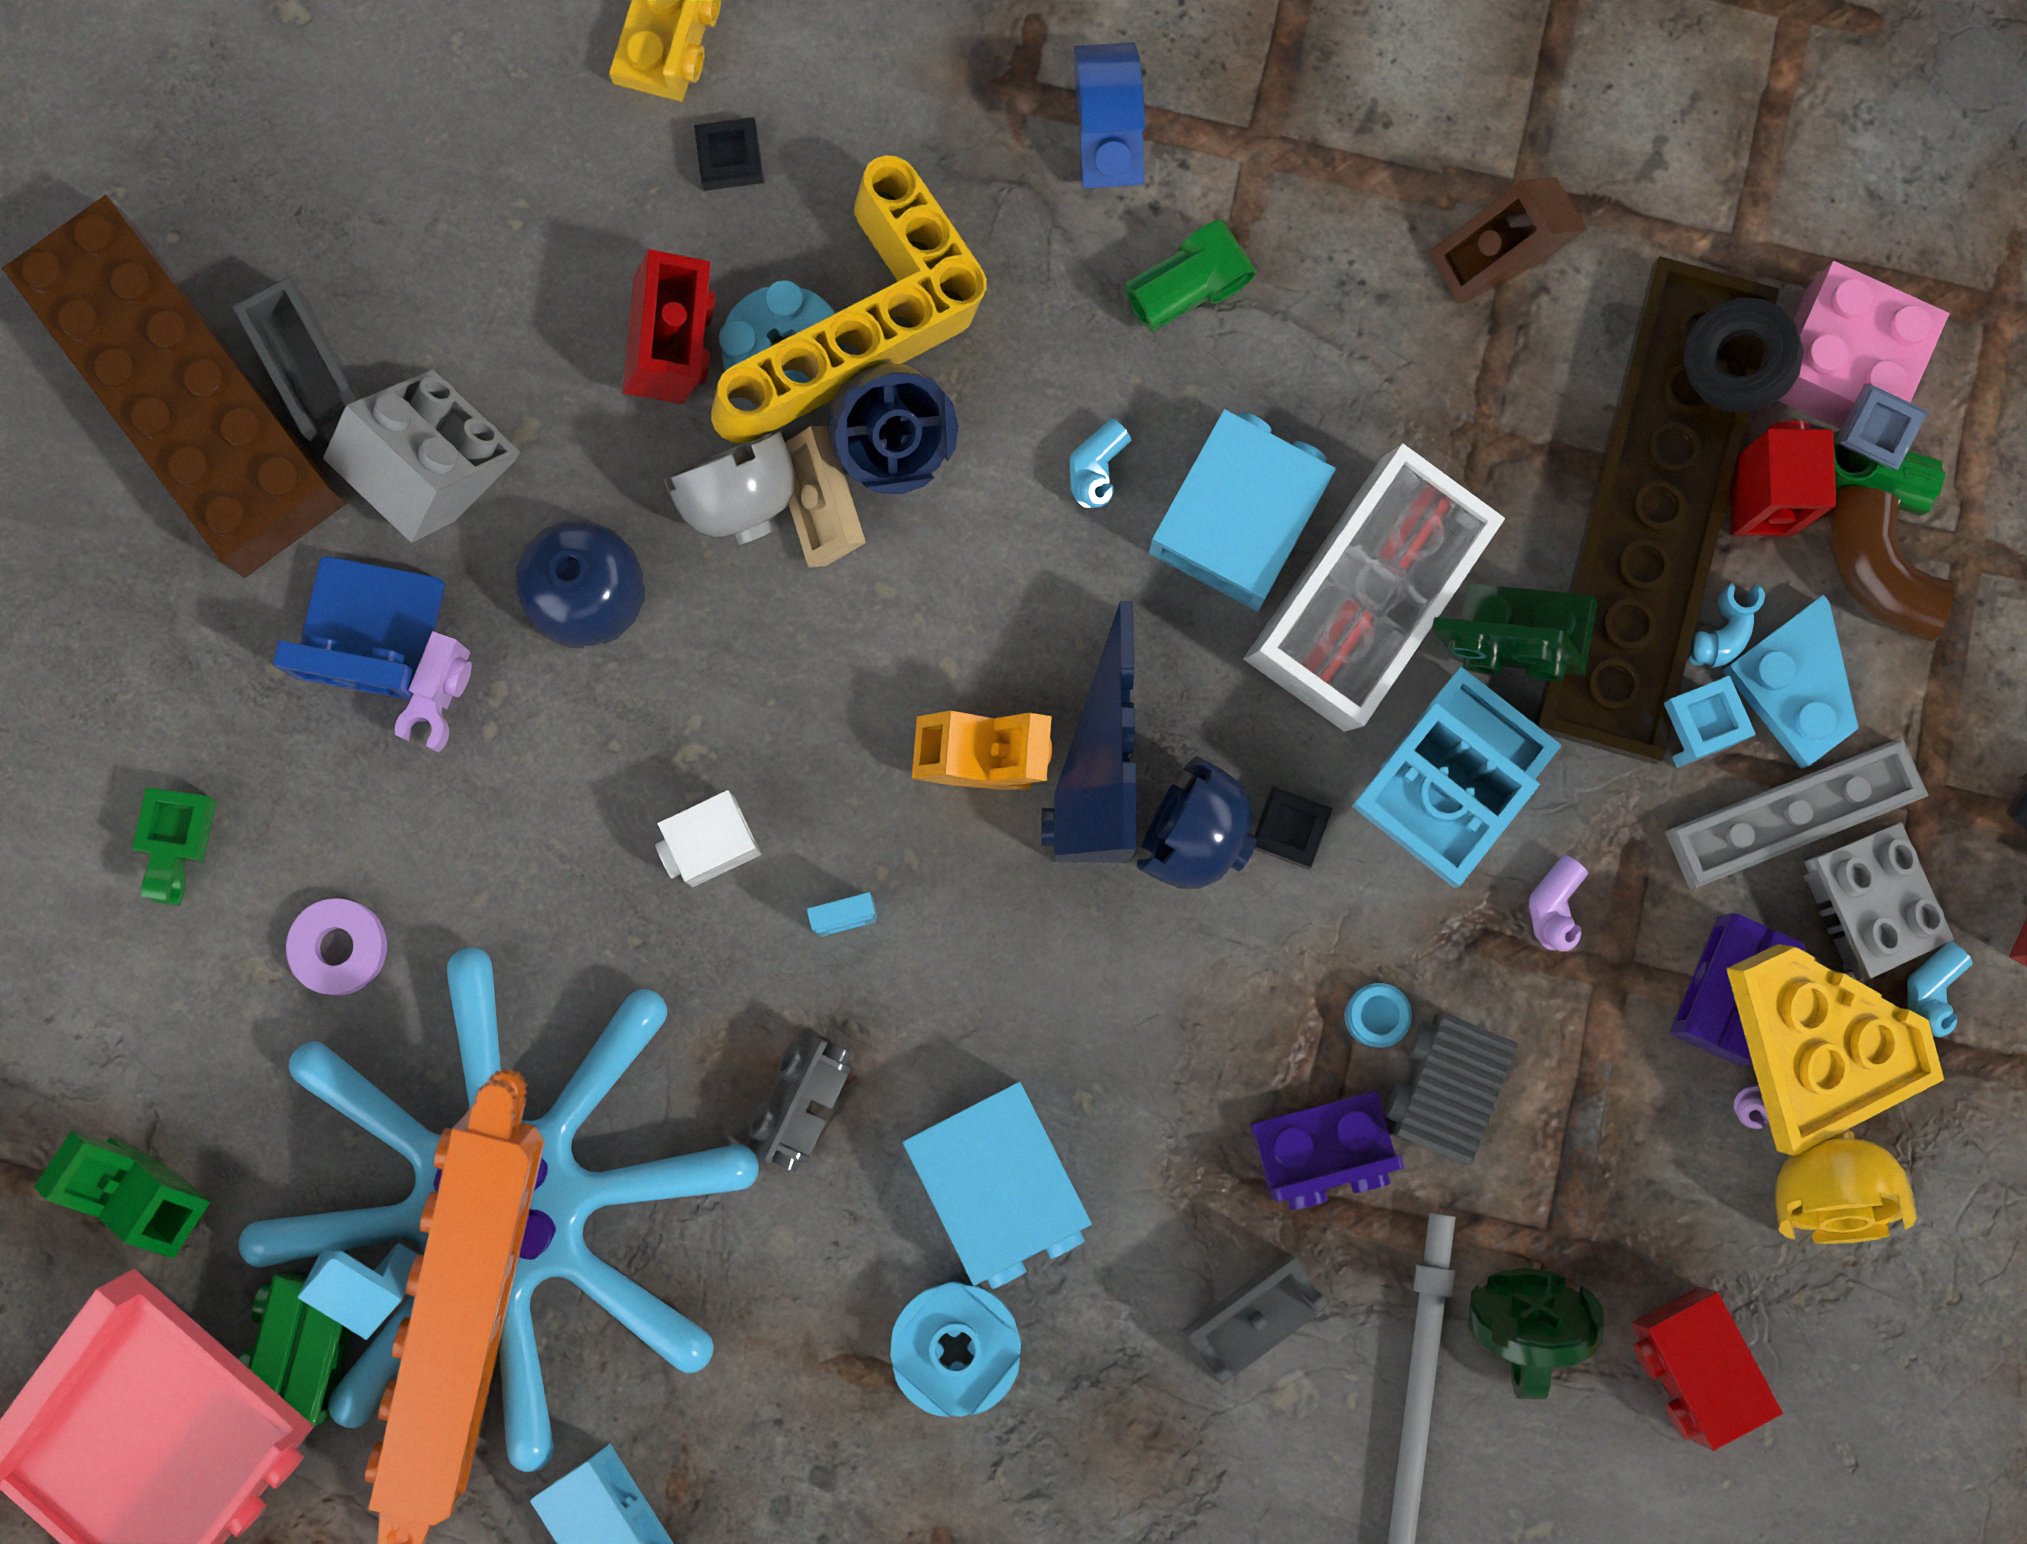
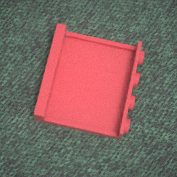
M132 1269L94 1291L0 1419V1490L61 1544H224L231 1533L236 1537L243 1534L263 1512L267 1504L259 1497L268 1485L276 1489L301 1463L304 1455L297 1448L314 1426L136 1269Z

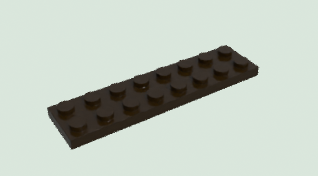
M1659 256L1653 263L1568 593L1594 595L1598 602L1585 676L1565 674L1564 681L1561 682L1545 681L1534 724L1548 735L1651 764H1657L1663 760L1672 723L1664 703L1679 695L1749 412L1739 413L1720 410L1706 403L1694 390L1689 382L1684 363L1687 338L1700 317L1718 304L1738 298L1764 299L1776 305L1779 288ZM1754 335L1734 337L1721 349L1718 359L1719 366L1724 372L1732 376L1753 374L1760 369L1766 343L1763 339Z

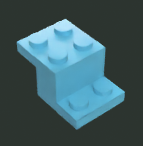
M1460 666L1379 766L1381 770L1351 807L1453 888L1461 886L1539 787L1540 783L1535 779L1562 745Z

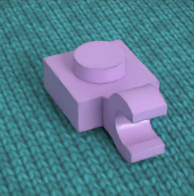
M432 631L408 690L413 695L406 710L399 715L395 724V735L409 741L413 729L418 723L423 721L429 722L432 730L426 747L436 752H440L445 747L449 738V726L442 715V708L447 710L452 697H459L463 693L472 670V663L467 661L470 651L456 639Z

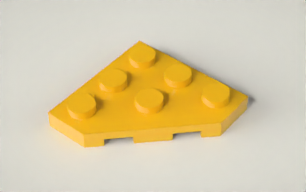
M1777 944L1726 969L1778 1152L1796 1156L1944 1080L1929 1020L1911 1010L1897 1007L1881 998L1882 994L1846 974L1834 972L1814 961L1815 957L1797 947Z

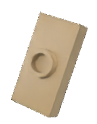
M810 426L785 442L795 473L794 492L788 504L808 567L828 566L866 543L842 465L834 454L827 429L828 426Z

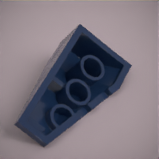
M1120 601L1055 790L1054 808L1041 809V846H1053V862L1129 863L1136 851V762H1130V754H1133L1135 734L1134 703L1130 702V690H1133L1134 684L1133 601Z

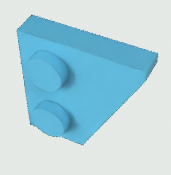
M1824 595L1815 599L1722 670L1726 676L1730 675L1734 686L1800 769L1813 764L1858 729L1830 602Z

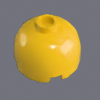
M1845 1130L1796 1156H1789L1782 1165L1775 1185V1210L1778 1231L1785 1237L1796 1240L1794 1227L1804 1230H1815L1812 1234L1813 1243L1840 1244L1877 1240L1890 1236L1888 1223L1903 1218L1906 1230L1912 1227L1917 1219L1913 1192L1907 1174L1889 1151L1879 1145L1866 1140L1855 1139L1854 1133L1849 1130Z

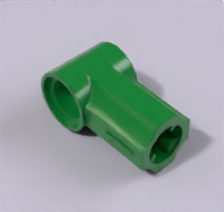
M1219 219L1201 227L1183 241L1177 253L1125 283L1124 291L1130 301L1132 310L1141 324L1146 326L1151 333L1207 300L1211 304H1215L1231 297L1255 278L1257 274L1256 269L1224 220Z
M1840 430L1833 433L1834 441ZM1834 443L1836 492L1838 489L1848 486L1880 489L1900 499V510L1919 516L1930 511L1935 499L1941 493L1946 472L1942 468L1943 461L1911 451L1907 452L1898 470H1891ZM1835 449L1843 452L1848 457L1850 473L1838 465L1835 458Z

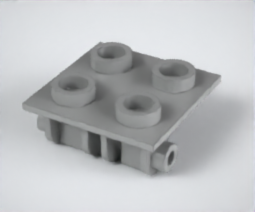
M1902 822L1829 853L1826 852L1804 861L1808 873L1803 875L1805 882H1808L1817 904L1829 900L1832 902L1831 906L1818 911L1820 916L1824 917L1836 913L1840 920V923L1828 927L1826 930L1828 935L1841 931L1845 932L1846 935L1833 940L1842 958L1844 971L1851 969L1856 980L1863 978L1866 980L1871 979L1954 940L1944 918V913L1935 898Z

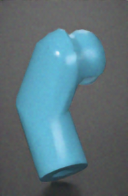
M1114 418L1106 421L1077 447L1069 459L1070 490L1075 500L1086 508L1103 507L1111 500L1114 489L1113 485L1110 484L1108 462L1131 442L1128 432Z
M1951 941L1947 942L1918 967L1907 980L1908 1010L1929 1020L1934 1037H1944L1954 1030L1957 1024V1015L1953 1013V1007L1947 1003L1946 988L1973 964L1967 952Z

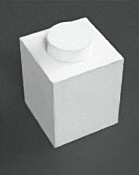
M729 790L657 823L665 840L656 843L655 846L671 879L682 875L684 882L691 887H695L762 855L736 798Z

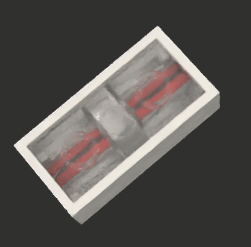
M1402 443L1380 459L1243 659L1345 732L1365 726L1431 629L1434 617H1439L1505 518Z

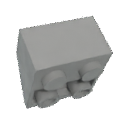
M432 369L346 405L323 459L402 535L413 543L453 523L516 461L520 451Z

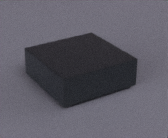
M755 117L694 125L701 183L704 191L764 183Z
M1273 786L1270 789L1253 835L1257 838L1254 850L1309 870L1314 862L1333 808Z

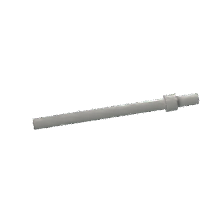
M1429 1213L1423 1264H1416L1413 1291L1419 1292L1388 1544H1415L1445 1298L1453 1296L1456 1271L1449 1268L1456 1218L1450 1215Z

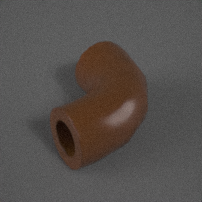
M1848 486L1838 489L1836 492V506L1832 508L1831 552L1845 588L1874 619L1909 636L1934 641L1940 635L1950 615L1954 598V585L1949 580L1931 576L1915 568L1903 555L1897 540V518L1901 505L1900 499L1889 492L1870 487Z

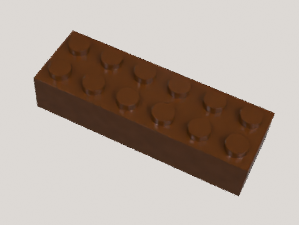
M106 194L2 267V270L218 559L242 577H248L346 505V502L133 221Z

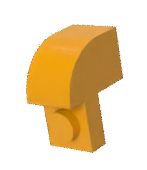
M951 710L917 716L911 779L959 787L997 790L1031 789L1032 783L1047 781V769L1052 757V742L1050 739L1052 717L1036 713H1024L989 718Z

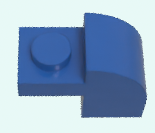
M1135 42L1074 46L1075 99L1079 118L1082 187L1144 185V95L1140 57Z

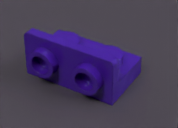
M1370 1091L1250 1124L1270 1199L1276 1202L1288 1200L1290 1210L1328 1201L1325 1189L1347 1183L1351 1184L1353 1193L1391 1184L1388 1172L1404 1168L1401 1155L1394 1152L1377 1091Z

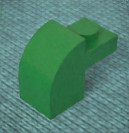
M73 1130L70 1131L33 1187L47 1201L98 1217L123 1243L174 1259L210 1204V1201L181 1175L141 1150L112 1137L107 1142Z

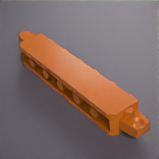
M503 1068L502 1071L497 1070L490 1076L483 1087L481 1086L477 1090L478 1094L474 1097L476 1102L472 1105V1109H469L452 1129L445 1128L436 1148L434 1168L443 1170L438 1192L432 1191L429 1194L422 1212L420 1231L429 1233L425 1254L424 1256L419 1254L416 1256L407 1280L406 1294L414 1296L415 1299L411 1317H404L402 1319L393 1344L392 1357L401 1359L397 1380L391 1379L388 1382L380 1403L378 1419L387 1421L383 1442L377 1441L375 1443L365 1472V1481L374 1483L368 1510L379 1512L378 1544H425L431 1526L451 1516L458 1497L465 1492L468 1485L545 1145V1140L535 1125L521 1122L526 1103L524 1096L528 1093L526 1091L528 1084L524 1082L525 1077L520 1076V1071L515 1072L513 1068L510 1070H506V1068Z

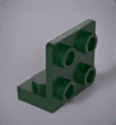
M1468 583L1461 619L1434 617L1431 631L1448 648L1449 653L1453 654L1460 662H1463L1462 667L1468 671L1498 675L1501 673L1502 667L1526 669L1525 674L1528 677L1542 681L1561 682L1564 681L1565 674L1585 676L1598 602L1594 595Z

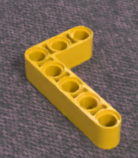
M889 155L872 160L864 171L854 203V214L859 225L898 282L726 370L718 382L711 410L712 424L722 438L732 443L740 444L755 441L834 400L842 384L858 371L879 363L902 364L958 335L970 326L987 289L986 276L924 182L907 161L897 156ZM876 192H886L896 200L884 199ZM909 241L921 242L930 250H920ZM943 291H953L959 294L964 301L953 300L947 297ZM890 317H903L914 327H901ZM850 343L856 346L862 354L850 355L842 351L837 344ZM788 370L800 371L810 381L805 383L790 380L784 372ZM736 397L750 400L757 409L741 411L735 408L729 400Z

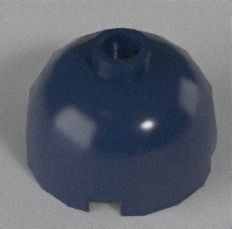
M879 363L858 371L842 384L830 405L827 429L835 457L853 479L861 482L866 488L876 493L903 494L924 487L934 479L931 473L940 467L944 458L949 461L955 451L959 425L952 401L931 377L906 364Z
M565 520L543 529L526 545L516 567V593L526 618L547 639L569 648H584L583 646H593L600 642L605 644L619 638L635 622L645 599V586L643 584L641 565L634 550L615 531L589 520Z
M1196 756L1183 768V770L1193 775L1184 789L1172 783L1148 827L1141 847L1151 852V857L1137 860V867L1140 871L1163 883L1181 889H1200L1219 881L1230 867L1238 872L1241 871L1250 859L1257 842V838L1249 834L1253 820L1250 797L1240 782L1216 765Z

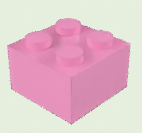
M1833 261L1808 286L1793 321L1798 327L1804 350L1801 370L1788 393L1777 401L1838 429L1842 428L1864 384L1876 386L1911 403L1950 313Z

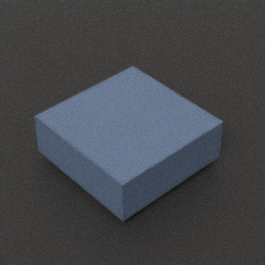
M1864 384L1834 443L1891 470H1898L1928 411L1876 386Z

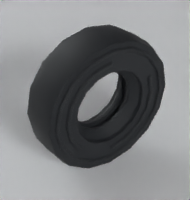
M1738 298L1718 304L1700 317L1688 335L1684 363L1691 386L1706 403L1725 412L1748 413L1769 407L1788 393L1800 374L1804 350L1797 325L1781 307L1764 299ZM1754 335L1763 339L1769 348L1768 357L1764 365L1753 374L1732 376L1724 372L1719 366L1718 359L1721 349L1734 337Z

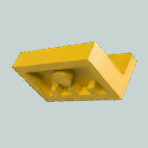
M632 0L609 72L612 83L683 102L689 81L696 83L700 77L704 63V46L700 45L705 27H713L720 11L721 0Z

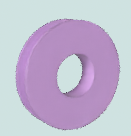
M339 898L316 902L302 911L293 922L286 941L287 961L295 977L307 988L328 995H347L366 987L379 974L387 954L385 930L377 916L359 903ZM334 929H344L352 937L353 951L347 961L340 965L332 966L321 955V942L328 932Z

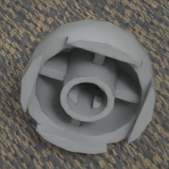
M779 431L711 456V459L698 464L699 467L697 468L694 465H690L663 479L674 506L682 519L693 529L715 538L734 534L738 544L741 545L773 531L769 520L787 507L794 492L795 473L790 454Z

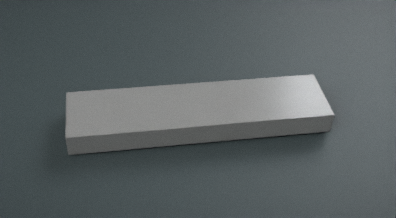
M1902 737L1665 831V834L1689 890H1692L1929 795Z

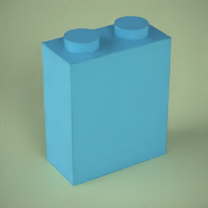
M1224 409L1152 538L1149 554L1259 612L1336 468L1325 463L1327 461L1326 456L1317 448L1300 441H1295L1291 445L1271 434V427L1257 416L1247 412H1239L1238 415H1235Z
M1021 1082L902 1142L973 1286L987 1280L993 1290L1026 1273L1027 1270L1022 1261L1046 1249L1050 1259H1053L1085 1242L1081 1230L1091 1226L1092 1223Z

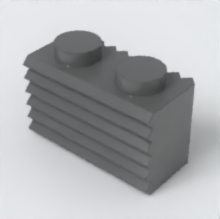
M1446 1013L1436 1014L1432 1024L1422 1021L1413 1037L1408 1057L1417 1060L1408 1084L1401 1081L1397 1083L1386 1108L1385 1117L1394 1121L1389 1134L1453 1162L1471 1166L1479 1149L1480 1141L1484 1136L1485 1128L1489 1123L1490 1115L1494 1110V1104L1498 1099L1499 1091L1508 1074V1067L1512 1062L1518 1043Z

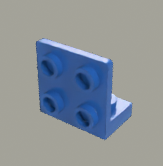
M322 557L319 561L301 642L296 644L279 640L273 666L298 680L410 701L413 693L408 690L432 631L435 632L446 585L438 577L333 557Z

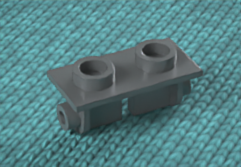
M805 1031L802 1032L798 1043L792 1042L784 1051L777 1069V1076L780 1078L770 1101H764L758 1107L749 1127V1136L752 1139L748 1148L769 1163L772 1160V1162L793 1172H796L801 1161L808 1162L826 1123L824 1119L806 1112L810 1101L813 1100L832 1109L852 1069L847 1066L851 1053L828 1043L824 1051L827 1042Z

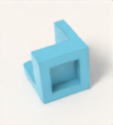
M1730 675L1674 697L1664 703L1684 748V751L1672 756L1677 768L1732 747L1756 735Z
M398 1242L373 1271L342 1251L325 1249L317 1258L298 1298L367 1340L402 1300L406 1292L407 1280L412 1264L418 1254Z

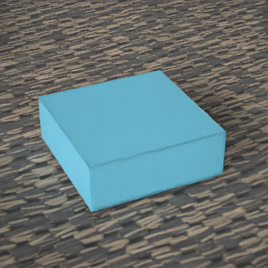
M870 892L807 908L811 929L820 937L873 924L879 919L874 899Z

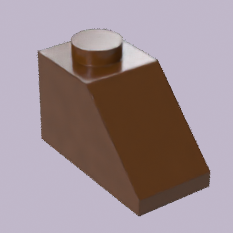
M1557 177L1528 179L1520 181L1428 252L1458 304H1461L1539 265L1587 229Z

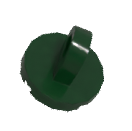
M1530 1268L1502 1270L1488 1276L1486 1286L1480 1288L1477 1284L1471 1291L1468 1327L1478 1343L1496 1356L1510 1361L1512 1386L1518 1399H1546L1550 1390L1552 1368L1574 1366L1589 1359L1602 1344L1604 1331V1308L1591 1291L1580 1285V1291L1577 1292L1565 1286L1566 1277L1551 1271Z

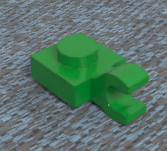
M145 788L132 850L140 854L150 855L147 870L142 881L141 897L150 898L155 903L180 906L185 890L184 861L204 863L216 800L204 795Z

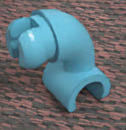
M1730 583L1721 591L1717 599L1718 610L1722 616L1730 621L1727 626L1713 631L1711 634L1699 631L1693 635L1688 659L1692 664L1699 666L1707 664L1710 668L1726 665L1740 655L1752 635L1754 613L1764 603L1765 594L1761 586L1756 584L1750 588L1747 594V607H1742L1736 603L1734 599V583Z

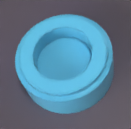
M1373 983L1359 988L1351 995L1345 1007L1344 1018L1349 1033L1357 1042L1371 1048H1383L1392 1046L1404 1038L1411 1025L1412 1011L1409 1001L1399 989L1385 983Z

